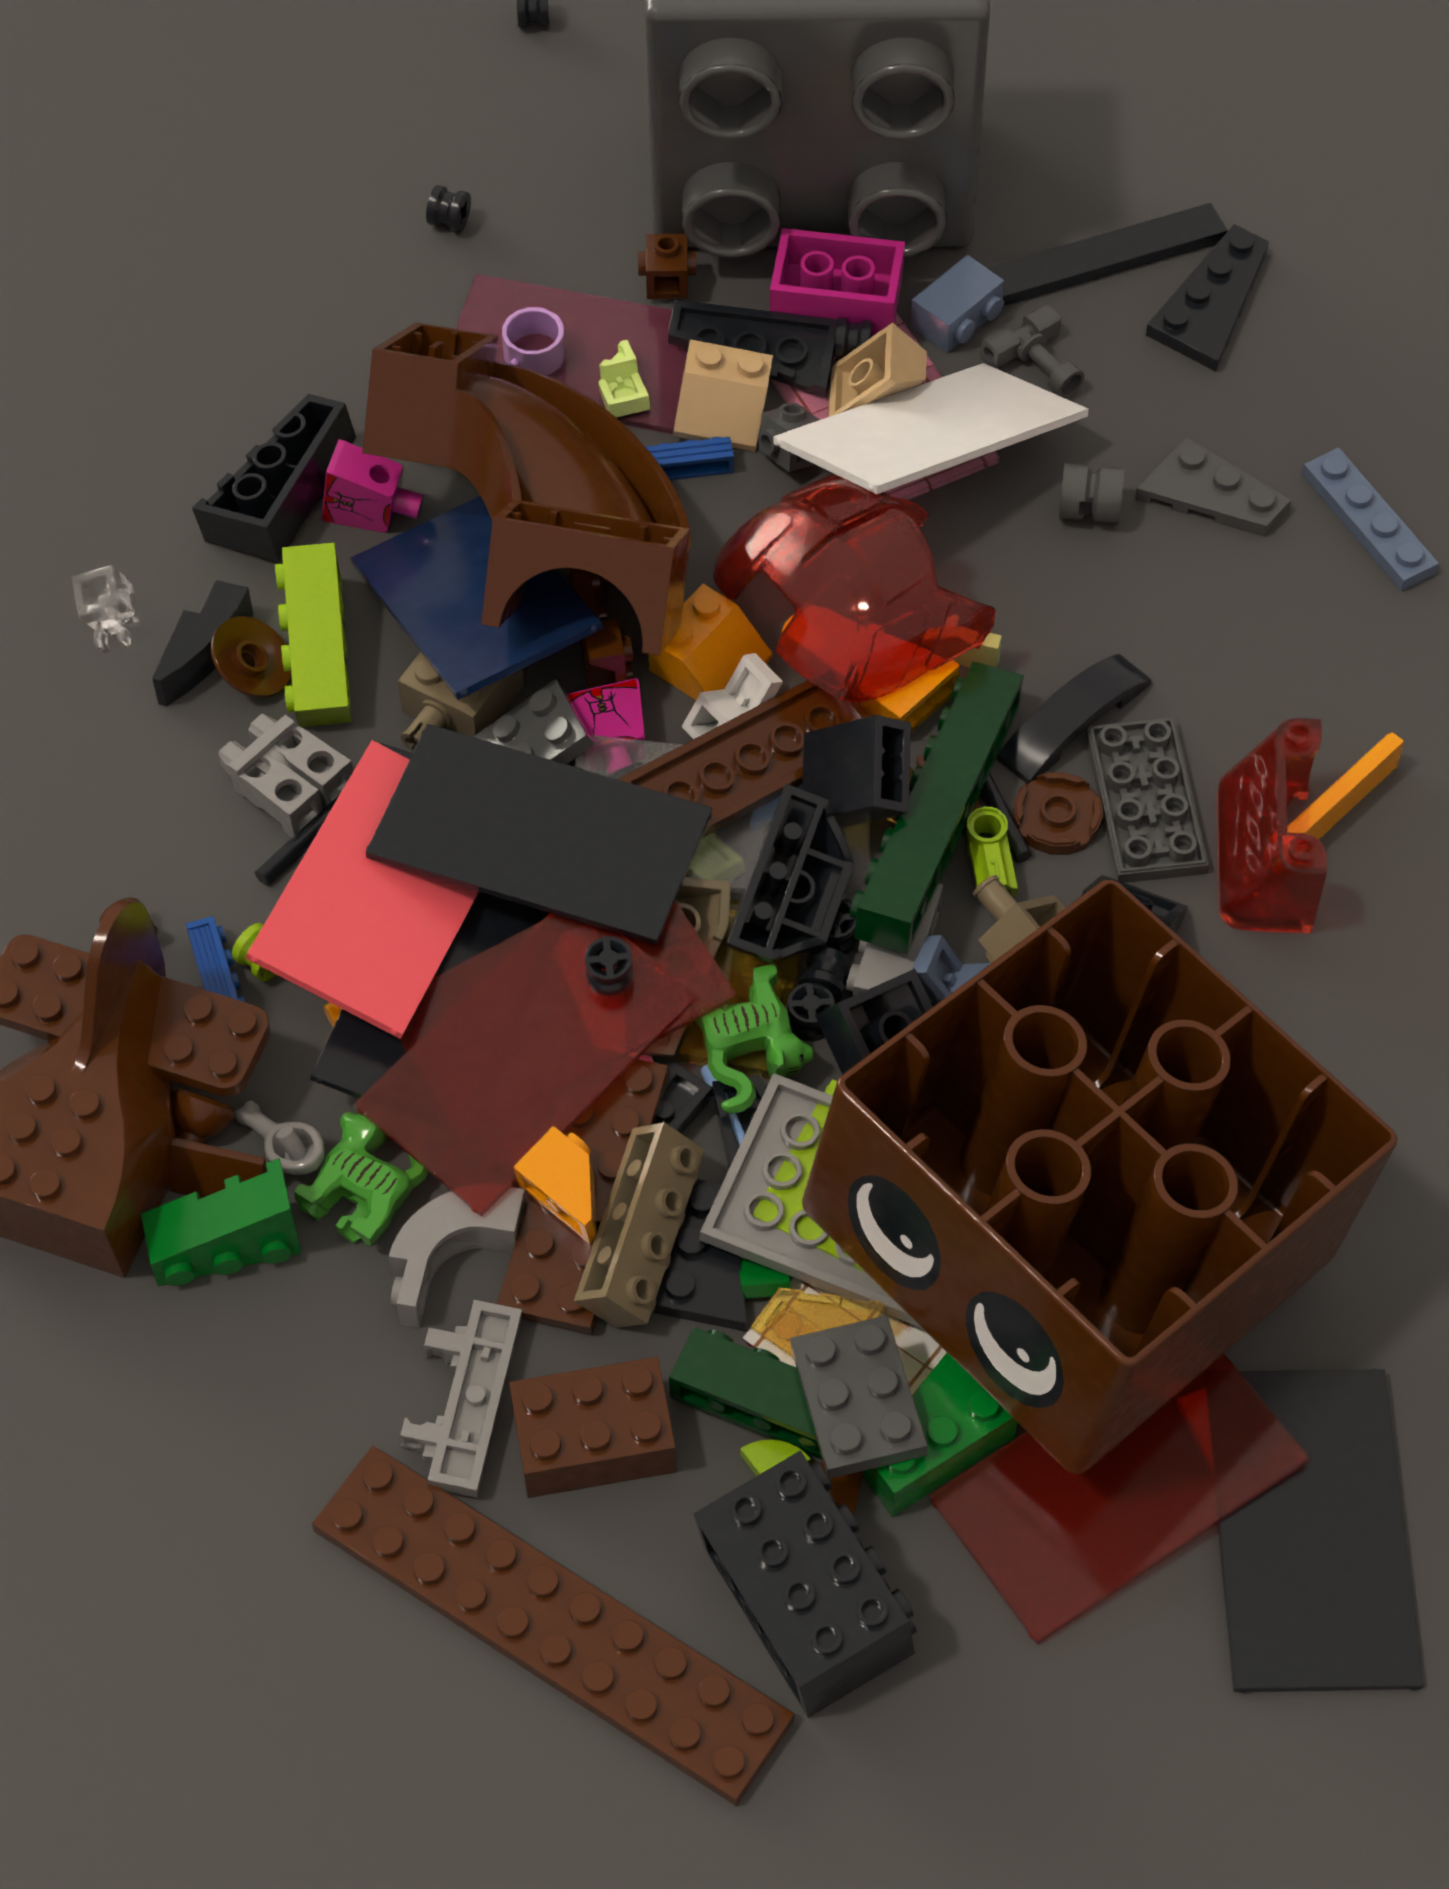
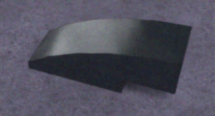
M215 580L201 613L183 610L152 678L159 705H170L213 672L216 667L211 655V640L216 629L230 618L237 616L252 617L254 614L248 587Z

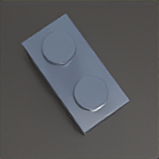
M969 255L965 256L912 299L910 328L945 353L950 352L959 343L967 342L975 330L987 320L992 321L999 315L1004 306L1003 292L1005 280Z

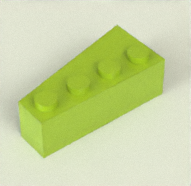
M335 542L282 547L283 563L275 564L277 589L285 590L286 604L278 605L280 629L281 631L288 630L289 645H281L284 672L291 671L292 686H285L287 713L295 712L298 726L300 727L352 722L349 674L347 664H345V658L348 657L344 623H342L345 622L342 599L343 582Z

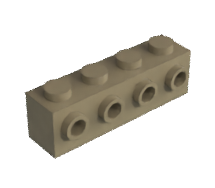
M665 1122L632 1129L574 1298V1302L615 1328L648 1324L649 1318L656 1306V1297L664 1272L670 1264V1254L678 1230L685 1218V1209L693 1185L699 1176V1166L705 1150Z

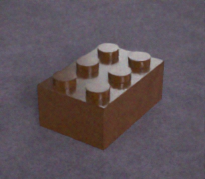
M658 1356L509 1382L528 1498L677 1472L676 1447Z

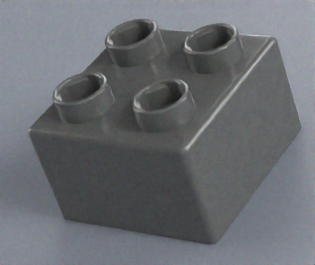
M645 0L653 234H686L688 248H698L713 256L727 258L750 256L766 247H778L782 228L905 242L904 257L914 256L931 247H964L970 244L974 235L990 0Z

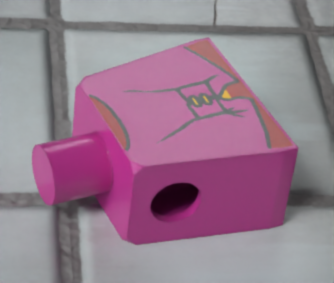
M339 439L326 471L321 521L384 533L389 531L395 513L418 519L424 501V494L401 488L404 467L400 463L385 457L363 454V448Z
M638 678L567 694L595 745L576 757L581 769L593 773L606 772V775L609 776L636 763H643L646 760L645 734Z

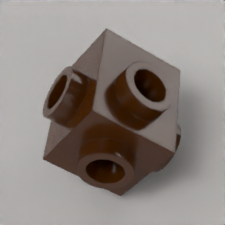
M646 234V251H638V276H646L647 299H688V276H696V251H688L686 234Z

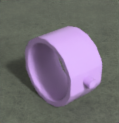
M527 307L517 310L507 317L502 326L503 352L506 363L525 367L544 375H550L561 367L565 360L564 325L557 314L542 307ZM529 334H542L555 341L547 348L538 351H526L517 348L513 344L519 338Z

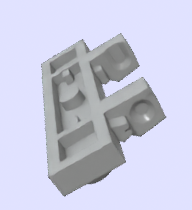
M474 1300L467 1326H456L454 1332L428 1328L423 1347L424 1357L428 1358L432 1355L442 1357L447 1364L451 1363L450 1371L455 1372L444 1416L437 1415L435 1423L425 1422L422 1425L412 1424L405 1417L400 1434V1446L402 1448L423 1453L422 1460L432 1463L427 1479L428 1485L437 1486L446 1492L477 1498L522 1320V1309Z

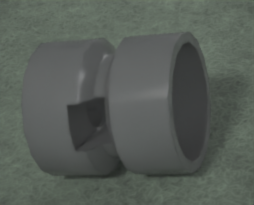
M1064 463L1059 518L1082 521L1086 515H1092L1095 522L1119 524L1125 468L1101 466L1096 472H1092L1088 465Z

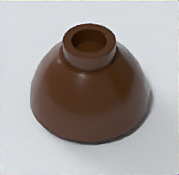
M181 1088L172 1092L174 1120L179 1129L177 1135L179 1139L205 1144L206 1139L213 1138L226 1130L236 1115L234 1107Z

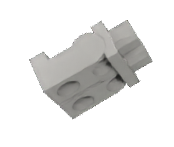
M262 713L251 722L248 729L250 739L254 741L245 749L236 741H229L219 750L218 756L221 766L231 776L234 791L243 798L246 797L252 804L262 808L280 822L283 831L292 838L342 792L353 773L352 762L304 728L296 726L295 721L286 714L277 721Z

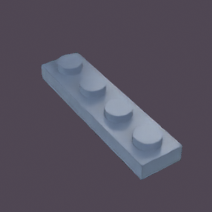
M1339 447L1304 463L1302 476L1400 591L1437 574L1438 561Z

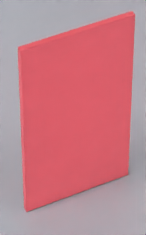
M371 740L253 942L245 959L401 1039L479 891L366 858V848L370 844L410 761L408 758Z

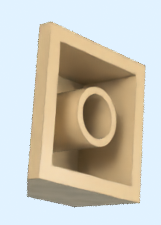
M690 339L672 436L695 441L711 439L713 437H730L732 448L755 452L773 355Z

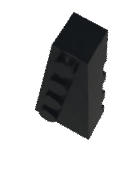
M308 394L272 429L274 436L269 441L260 446L255 445L246 454L247 462L234 475L227 473L217 483L218 491L208 500L201 498L192 507L205 542L280 561L282 547L290 545L325 488L326 471L338 440L353 444L356 439L346 404L343 402Z

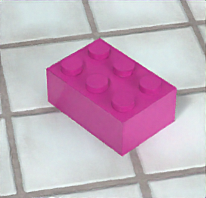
M782 228L770 286V311L830 319L844 317L848 318L852 323H860L864 319L872 320L871 335H876L892 322L895 324L904 273L905 242Z

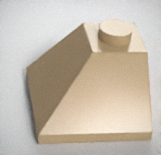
M892 322L832 365L829 417L921 385L926 379L927 351Z

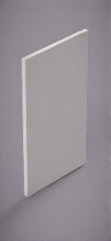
M982 363L773 436L774 445L875 494H880L1088 417L1089 409Z

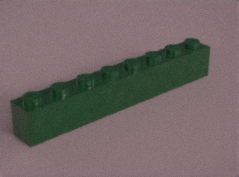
M973 661L966 677L959 676L957 678L951 699L953 704L951 707L945 705L938 723L939 734L938 736L931 735L928 739L924 752V761L926 762L924 766L917 765L913 771L909 791H911L909 796V813L895 816V822H897L895 827L886 828L880 846V853L882 855L879 860L875 858L871 860L865 878V885L867 887L864 892L858 890L852 901L850 917L856 919L855 939L908 954L965 829L967 819L974 809L1020 707L1024 675Z

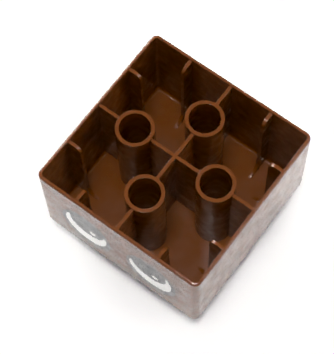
M1104 880L840 1076L836 1083L804 1191L802 1207L805 1213L1065 1470L1071 1474H1082L1332 1261L1394 1151L1398 1138L1389 1125L1117 881Z

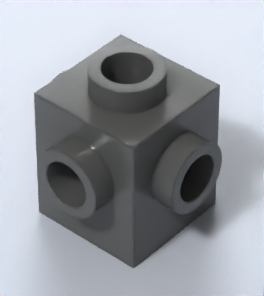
M786 403L777 409L763 412L759 433V451L788 472L815 465L774 445L773 436L819 421L820 419L797 403Z

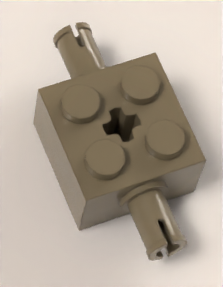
M420 652L398 680L402 712L415 718L408 729L401 734V740L412 751L419 742L422 731L426 728L427 724L471 737L475 736L499 719L523 688V670L520 669L457 700Z
M997 875L990 876L973 891L974 897L978 898L996 920V923L978 939L987 950L986 957L990 963H993L1065 909L1055 894L1017 903L999 881Z

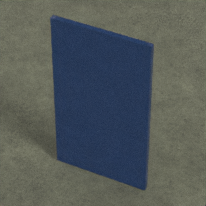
M481 496L351 557L354 567L457 700L603 629L599 618L556 569L541 572L527 581L519 608L499 628L481 625L492 531V519Z

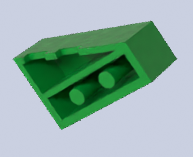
M280 1158L266 1163L267 1172L242 1182L239 1175L225 1179L226 1189L201 1199L199 1193L193 1192L141 1213L150 1264L157 1286L166 1284L180 1286L191 1282L197 1277L214 1273L220 1275L232 1274L244 1266L262 1262L269 1264L280 1263L292 1255L301 1254Z
M948 1353L943 1356L912 1395L927 1443V1456L864 1470L863 1479L892 1517L1015 1439L1017 1421Z

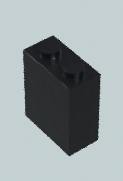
M873 715L804 733L803 790L830 801L834 811L833 816L840 828L909 813L911 723Z

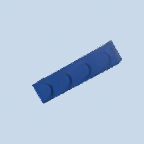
M713 437L705 440H687L679 443H661L659 445L645 446L666 473L669 480L734 473V455L730 437Z
M214 916L185 923L204 990L245 1002L244 997H238L236 990L241 989L237 973H230L229 966L234 965L230 950H224L222 943L227 942L223 926H216Z

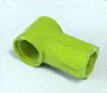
M984 806L977 808L967 819L965 851L970 857L975 886L977 887L990 876L997 875L999 881L1011 896L1016 897L1018 895V886L1007 837L1008 821L1006 816L994 807ZM990 833L995 837L983 838L980 837L978 834Z

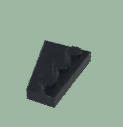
M697 1179L685 1209L684 1221L678 1230L670 1254V1264L662 1278L653 1313L747 1332L744 1293H741L739 1271H741L740 1256L699 1240L700 1231L722 1184Z

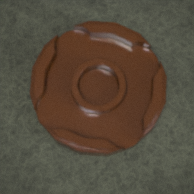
M1046 772L1036 776L1035 781L1030 782L1028 785L1026 782L1019 788L1013 802V818L1026 843L1033 849L1050 855H1069L1085 849L1097 838L1103 821V805L1098 793L1095 794L1089 788L1090 784L1081 777L1066 772Z

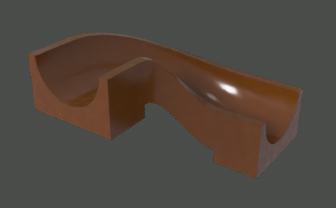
M416 322L373 348L362 453L447 467L460 472L477 489L492 519L481 625L499 628L519 608L526 583L531 577L552 569L575 568L595 573L607 579L626 596L633 606L641 626L642 653L661 655L677 634L681 624L691 549V531L686 512L676 490L666 473L641 441L612 413L582 392L534 370L496 361L498 335Z

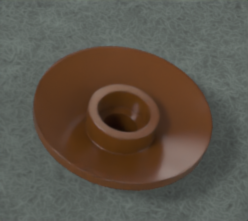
M237 616L224 621L214 632L211 640V655L214 665L222 678L237 691L251 697H270L280 692L286 686L291 676V671L284 672L281 645L286 644L280 635L266 623L252 617Z

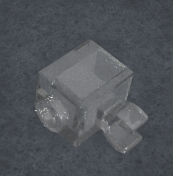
M112 564L72 576L78 617L95 630L93 635L95 646L104 654L108 653V639L115 633H117V639L124 647L130 646L131 635L124 625L139 621L132 581Z

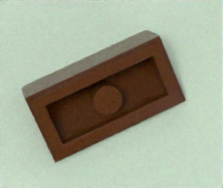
M173 1138L171 1143L169 1187L174 1193L188 1195L197 1192L200 1194V1198L226 1189L225 1179L239 1175L243 1182L267 1172L264 1157L179 1138Z

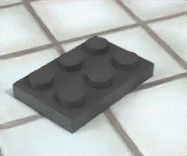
M556 679L473 736L563 764L569 763L595 745L565 689Z
M888 1315L790 1338L792 1354L829 1479L927 1456V1443Z

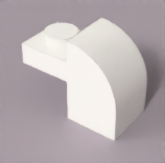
M756 653L745 654L725 689L700 692L681 727L695 739L774 698L783 681Z

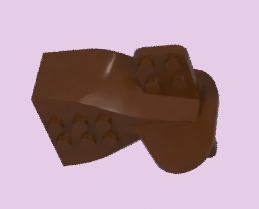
M130 899L118 900L106 912L94 936L90 953L33 935L23 934L11 939L0 957V1025L47 1041L0 1070V1237L122 1278L126 1277L145 1237L141 1213L160 1206L169 1186L171 1143L173 1138H177V1126L174 1120L172 1104L173 1081L220 1096H235L246 1087L271 1032L268 1016L263 1009L166 978L164 957L149 913L142 903Z

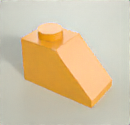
M552 1126L513 1167L515 1175L522 1189H525L530 1196L586 1242L591 1244L597 1234L594 1172L589 1156L591 1150L574 1133H569L566 1136L556 1127Z

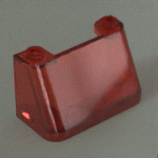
M1294 718L1282 722L1220 779L1217 793L1219 912L1223 921L1234 929L1312 933L1327 875L1326 852L1324 845L1314 836L1288 832L1287 808L1289 803L1297 797L1299 800L1308 799L1310 790L1309 778L1314 756L1319 751L1322 740L1321 719Z

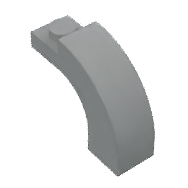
M501 1185L468 1186L450 1191L431 1200L410 1217L397 1234L388 1256L392 1278L395 1279L391 1292V1305L397 1306L400 1325L420 1328L432 1279L439 1267L452 1256L471 1249H489L513 1253L527 1208L525 1189Z

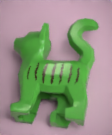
M775 964L755 967L753 969V983L750 986L749 1001L729 1006L727 1005L730 1003L731 992L728 985H723L718 991L710 994L714 990L710 977L687 981V995L692 1017L703 1032L704 1047L708 1054V1069L714 1079L737 1090L735 1097L721 1103L723 1111L730 1114L740 1113L749 1108L756 1097L754 1083L749 1077L740 1071L729 1068L727 1061L750 1052L766 1050V1066L771 1079L773 1073L785 1078L798 1075L802 1067L813 1060L812 1047L802 1042L791 1032L788 1011L774 992V986L777 984Z
M384 1108L377 1115L368 1111L358 1114L349 1111L345 1112L339 1122L342 1130V1140L326 1155L318 1177L311 1186L300 1184L294 1191L299 1209L318 1221L328 1214L330 1209L342 1197L356 1204L357 1208L352 1215L340 1218L335 1225L337 1232L353 1244L362 1239L366 1245L372 1247L390 1226L394 1213L403 1208L410 1192L425 1180L431 1168L426 1143L429 1140H437L444 1144H450L453 1135L426 1124L418 1126L410 1134L406 1148L411 1161V1167L404 1171L371 1155L392 1137V1131L386 1128L389 1110Z

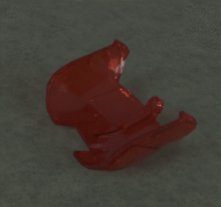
M836 474L826 476L782 497L780 502L760 511L732 535L721 548L715 560L714 582L729 600L737 599L755 575L763 572L794 606L795 615L779 638L776 645L777 654L803 678L842 701L862 703L885 696L973 648L979 649L992 630L995 621L996 609L993 606L973 601L937 585L933 555L924 534L919 529V527H923L929 516L925 509L912 501L891 497L886 492L875 494ZM837 536V537H835L834 539H832L828 544H826L820 551H818V552H817L812 558H810L807 562L805 561L812 553H814L819 547H821V546H822L826 541H828L831 537Z

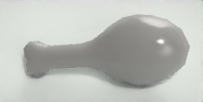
M252 1100L247 1101L242 1108L236 1110L234 1120L241 1126L252 1128L265 1139L264 1150L266 1157L269 1161L280 1158L283 1172L303 1175L312 1173L319 1168L324 1160L325 1147L320 1133L313 1126L303 1122H273L260 1111L259 1105Z

